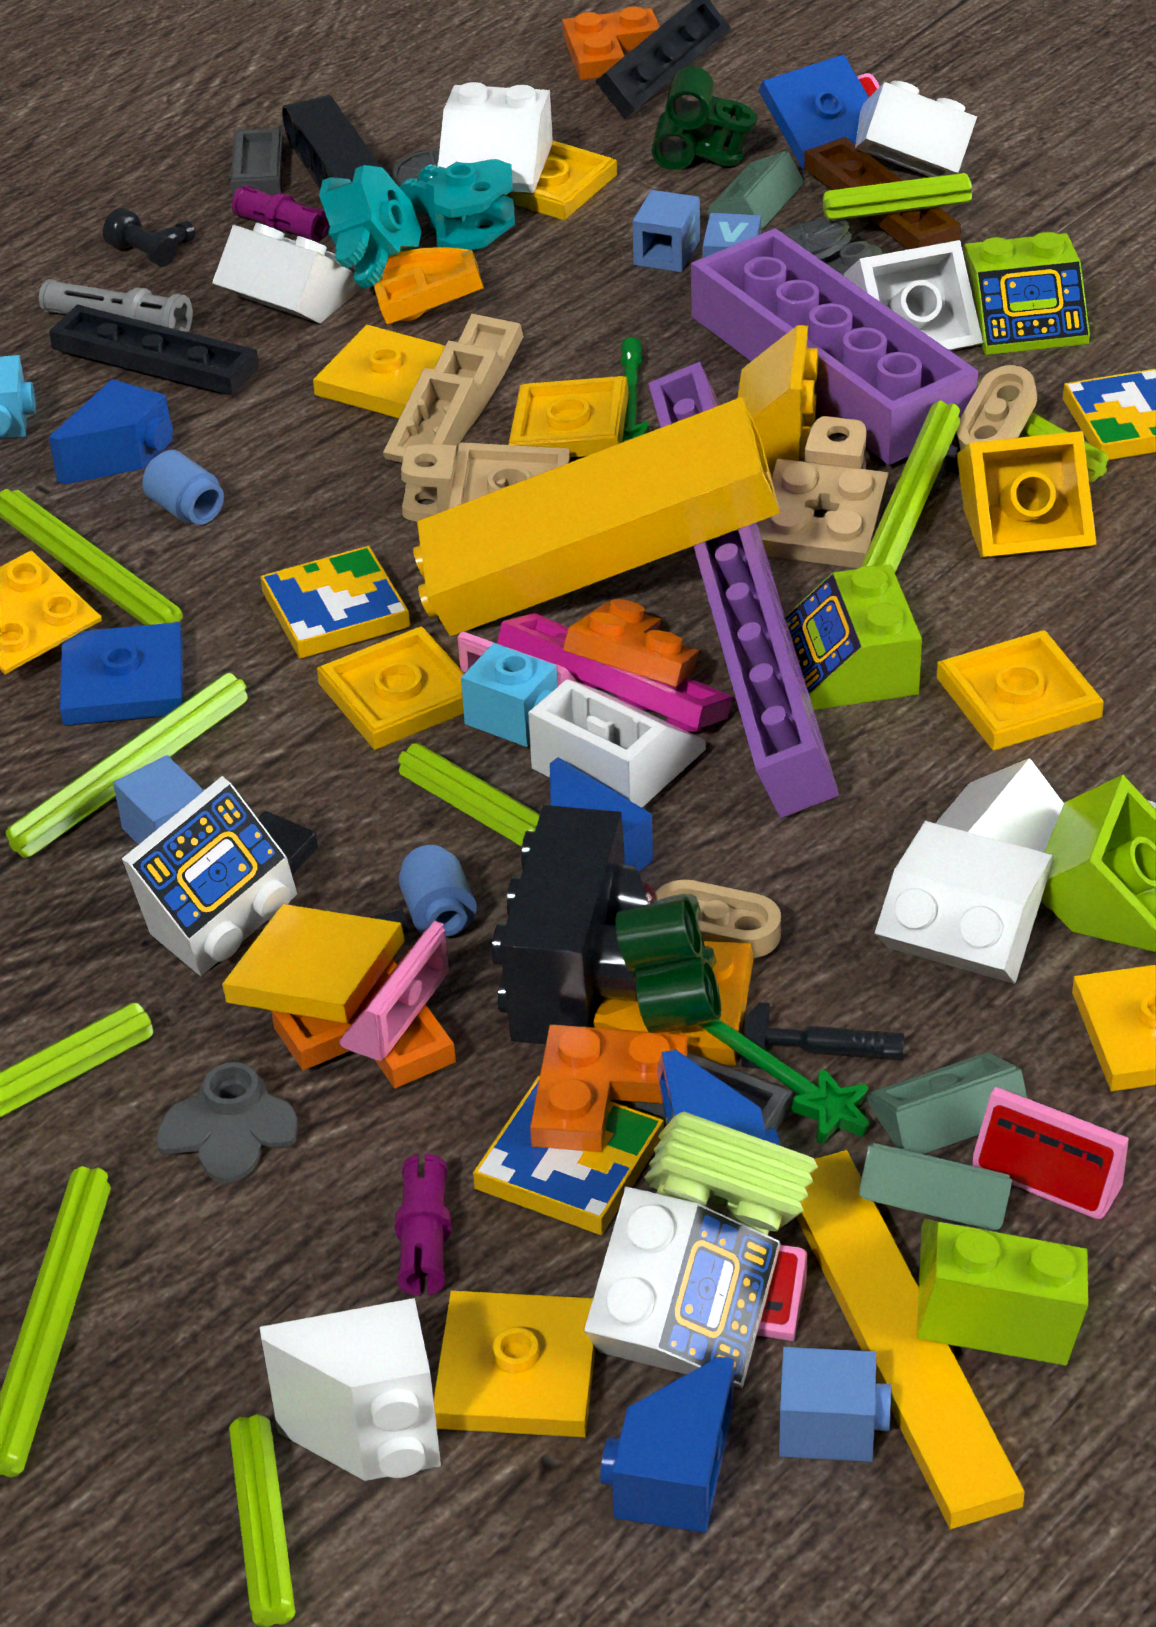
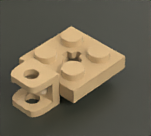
M822 416L815 421L810 430L805 447V462L777 459L772 475V483L780 514L761 520L758 524L767 557L860 568L880 523L889 480V472L866 470V459L863 455L866 446V427L862 421ZM834 433H843L848 436L846 440L840 442L832 441L828 437ZM815 510H830L827 511L823 518L814 516Z
M459 442L456 457V445H410L405 448L401 467V479L407 483L402 504V516L417 522L570 463V448ZM420 462L434 463L430 467H421L417 464ZM422 499H431L435 501L434 503L427 505L418 503V501Z

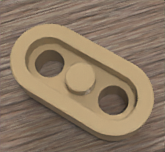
M1015 365L1001 366L993 369L983 377L960 417V424L956 431L960 450L972 442L1019 437L1037 403L1034 377L1027 369Z
M676 880L661 886L652 897L653 903L679 894H692L696 896L700 906L697 920L703 941L751 943L753 958L767 955L780 942L781 912L777 904L766 896L694 880Z

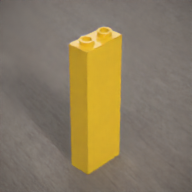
M743 397L417 521L420 545L414 547L413 552L419 571L425 579V583L418 586V591L427 615L430 618L438 616L451 637L462 631L465 632L780 514L761 437Z

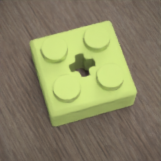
M687 1112L675 1115L658 1135L661 1141L654 1148L656 1155L649 1163L651 1170L644 1177L649 1187L657 1189V1194L701 1204L727 1214V1217L765 1235H768L769 1231H778L779 1228L804 1211L800 1203L809 1197L805 1188L813 1183L810 1174L818 1168L814 1158Z

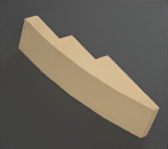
M471 314L459 341L448 340L435 369H423L383 451L385 459L402 463L405 448L415 444L458 446L459 442H461L484 410L508 369L524 337L520 323ZM420 462L417 465L421 467H430L433 466L434 463Z

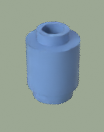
M177 450L164 451L153 458L145 469L142 481L145 495L182 522L203 525L213 520L220 512L224 503V492L217 478Z
M437 845L418 847L405 857L398 881L415 928L423 934L434 921L443 923L446 938L455 936L465 930L476 915L477 905L457 857Z

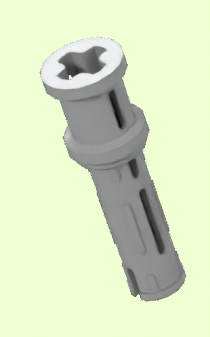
M53 279L46 280L39 292L40 307L47 313L67 314L78 304L189 332L192 323V303L189 297L184 294L177 293L170 297L152 295L150 290L141 287L124 293L97 287L57 282Z

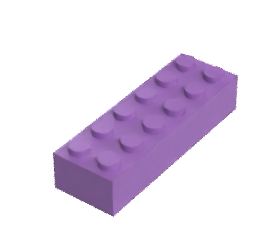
M776 228L691 263L692 317L748 360H754L795 326H808V348H818L817 380L814 386V394H817V412L823 416L862 421L866 427L865 448L888 465L910 455L931 405L940 400L946 404L955 403L960 408L958 416L960 418L977 389V369Z

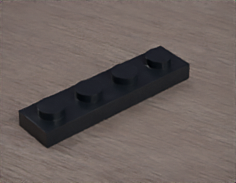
M692 0L595 82L625 119L672 80L677 71L687 67L728 32L731 27L710 0Z
M78 304L49 331L51 346L54 350L74 354L80 358H89L120 366L127 370H136L163 377L169 381L198 386L215 393L233 395L259 368L257 349Z

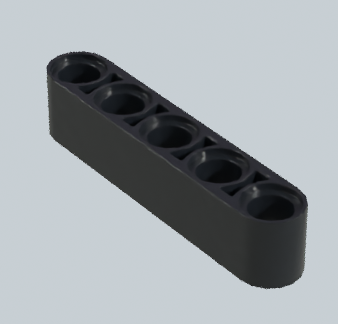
M331 95L291 103L282 107L283 124L288 141L319 189H321L322 181L330 177L349 179L353 182L355 169L360 166L381 167Z

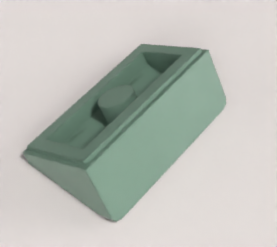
M783 151L749 163L709 206L707 210L709 216L710 213L761 215V228H764L803 185V178L789 151Z
M986 1052L872 1091L870 1095H867V1100L870 1108L897 1148L926 1154L979 1135L988 1101L995 1087L1027 1098L1022 1070Z
M874 1142L873 1146L869 1145L859 1194L865 1200L990 1230H999L1003 1225L1013 1179L1009 1178V1174Z

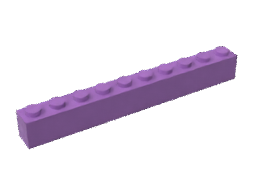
M701 362L648 383L661 428L720 405ZM757 522L695 545L696 557L755 769L779 817L788 816L839 796Z

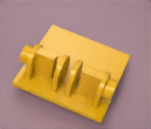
M32 550L0 567V670L5 675L102 621V617Z

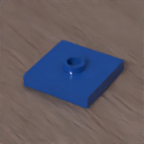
M844 54L762 82L758 91L803 170H805L804 151L843 137L856 144L860 111L863 103L869 97Z
M180 622L83 631L62 643L60 712L63 725L161 717L184 703L183 636Z

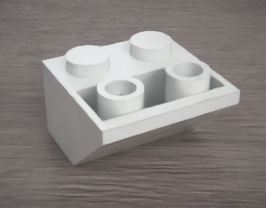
M892 81L891 84L884 82L863 103L859 116L855 149L929 177L958 174L977 116L964 112V105L947 98H938L937 101L918 95L919 89L902 81Z
M260 223L255 224L253 231L233 225L212 283L238 297L321 324L362 289L353 279L354 272L349 270V267L347 269L342 267L334 258L336 255L326 251L327 247L320 243L297 236L296 241L285 238L283 232Z
M569 679L565 680L528 712L532 769L550 777L549 763L559 757L641 808L706 750V740L608 693Z

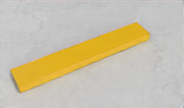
M845 1150L814 1159L818 1168L810 1174L813 1183L805 1188L809 1197L800 1203L804 1211L796 1216V1219L861 1350L876 1352L877 1383L891 1384L890 1409L949 1529L951 1530L1022 1508L1025 1491L949 1345L917 1339L919 1287L875 1203L860 1197L859 1187L862 1178L848 1151Z

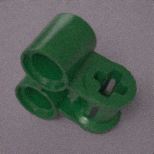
M694 66L681 68L674 74L671 80L666 109L658 119L652 144L653 158L659 166L667 170L686 168L691 164L695 155L710 159L719 165L737 166L744 159L745 150L743 144L748 131L753 130L758 120L757 114L753 109L741 102L713 96L714 82L707 71ZM691 95L697 98L698 100L688 101L684 99L682 96ZM676 136L684 141H673L669 137ZM723 146L727 147L728 149L724 151Z
M692 894L669 896L651 904L618 911L616 914L618 945L626 967L629 971L635 972L638 1006L644 1025L649 1033H661L719 1020L721 1017V998L713 967L717 962L713 948L704 944L697 920L700 906L697 897Z

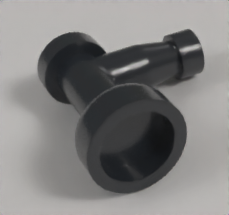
M117 208L105 220L103 238L107 244L116 249L125 250L133 246L145 252L152 263L163 267L173 260L178 244L186 243L195 238V229L189 221H184L176 224L175 227L166 228L152 234L142 229L141 220L134 212L126 208Z

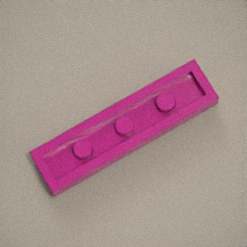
M533 613L502 621L497 644L564 667L578 683L594 689L601 688L615 694L616 698L641 710L650 709L667 716L666 722L685 731L697 732L702 727L728 718L733 696L691 678H687L677 687L564 651L563 648L569 627Z

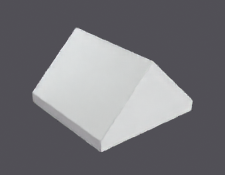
M1029 758L970 782L938 819L936 824L1044 852L1064 803Z

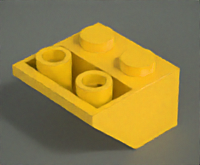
M805 325L795 326L741 369L737 398L743 397L761 437L771 479L777 459L800 462L805 460V447L810 430L816 421L817 394H814V386L817 380L818 348H808V326Z

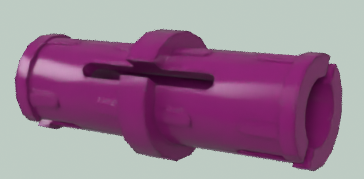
M242 185V188L239 187L236 190L232 199V211L235 215L261 222L281 232L286 231L300 235L317 243L320 242L319 239L323 240L326 237L330 227L325 211L296 203L292 196L283 193L270 195L250 186Z
M418 1154L409 1157L402 1164L403 1202L402 1206L395 1213L394 1230H396L397 1238L401 1241L398 1285L401 1290L414 1296H421L422 1272L428 1273V1295L441 1291L445 1285V1273L443 1271L444 1242L451 1235L452 1224L450 1212L445 1207V1182L448 1166L443 1159L432 1154H425L423 1178L418 1177Z

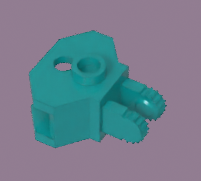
M490 159L473 163L456 161L447 168L430 164L418 173L419 181L417 178H410L400 186V189L411 200L415 211L428 215L429 227L436 229L437 247L468 250L485 248L515 225L514 199L504 196L513 190L512 164L498 159ZM481 225L491 226L485 229L479 228V226Z
M363 165L356 168L353 182L349 179L333 177L322 181L319 197L330 225L328 235L336 245L335 249L337 251L334 253L336 255L334 258L346 269L355 265L353 279L361 288L365 289L375 286L380 278H382L389 256L419 247L422 231L411 200L382 167Z

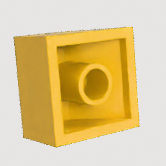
M1083 431L972 442L957 453L963 510L981 558L1093 547L1097 545Z

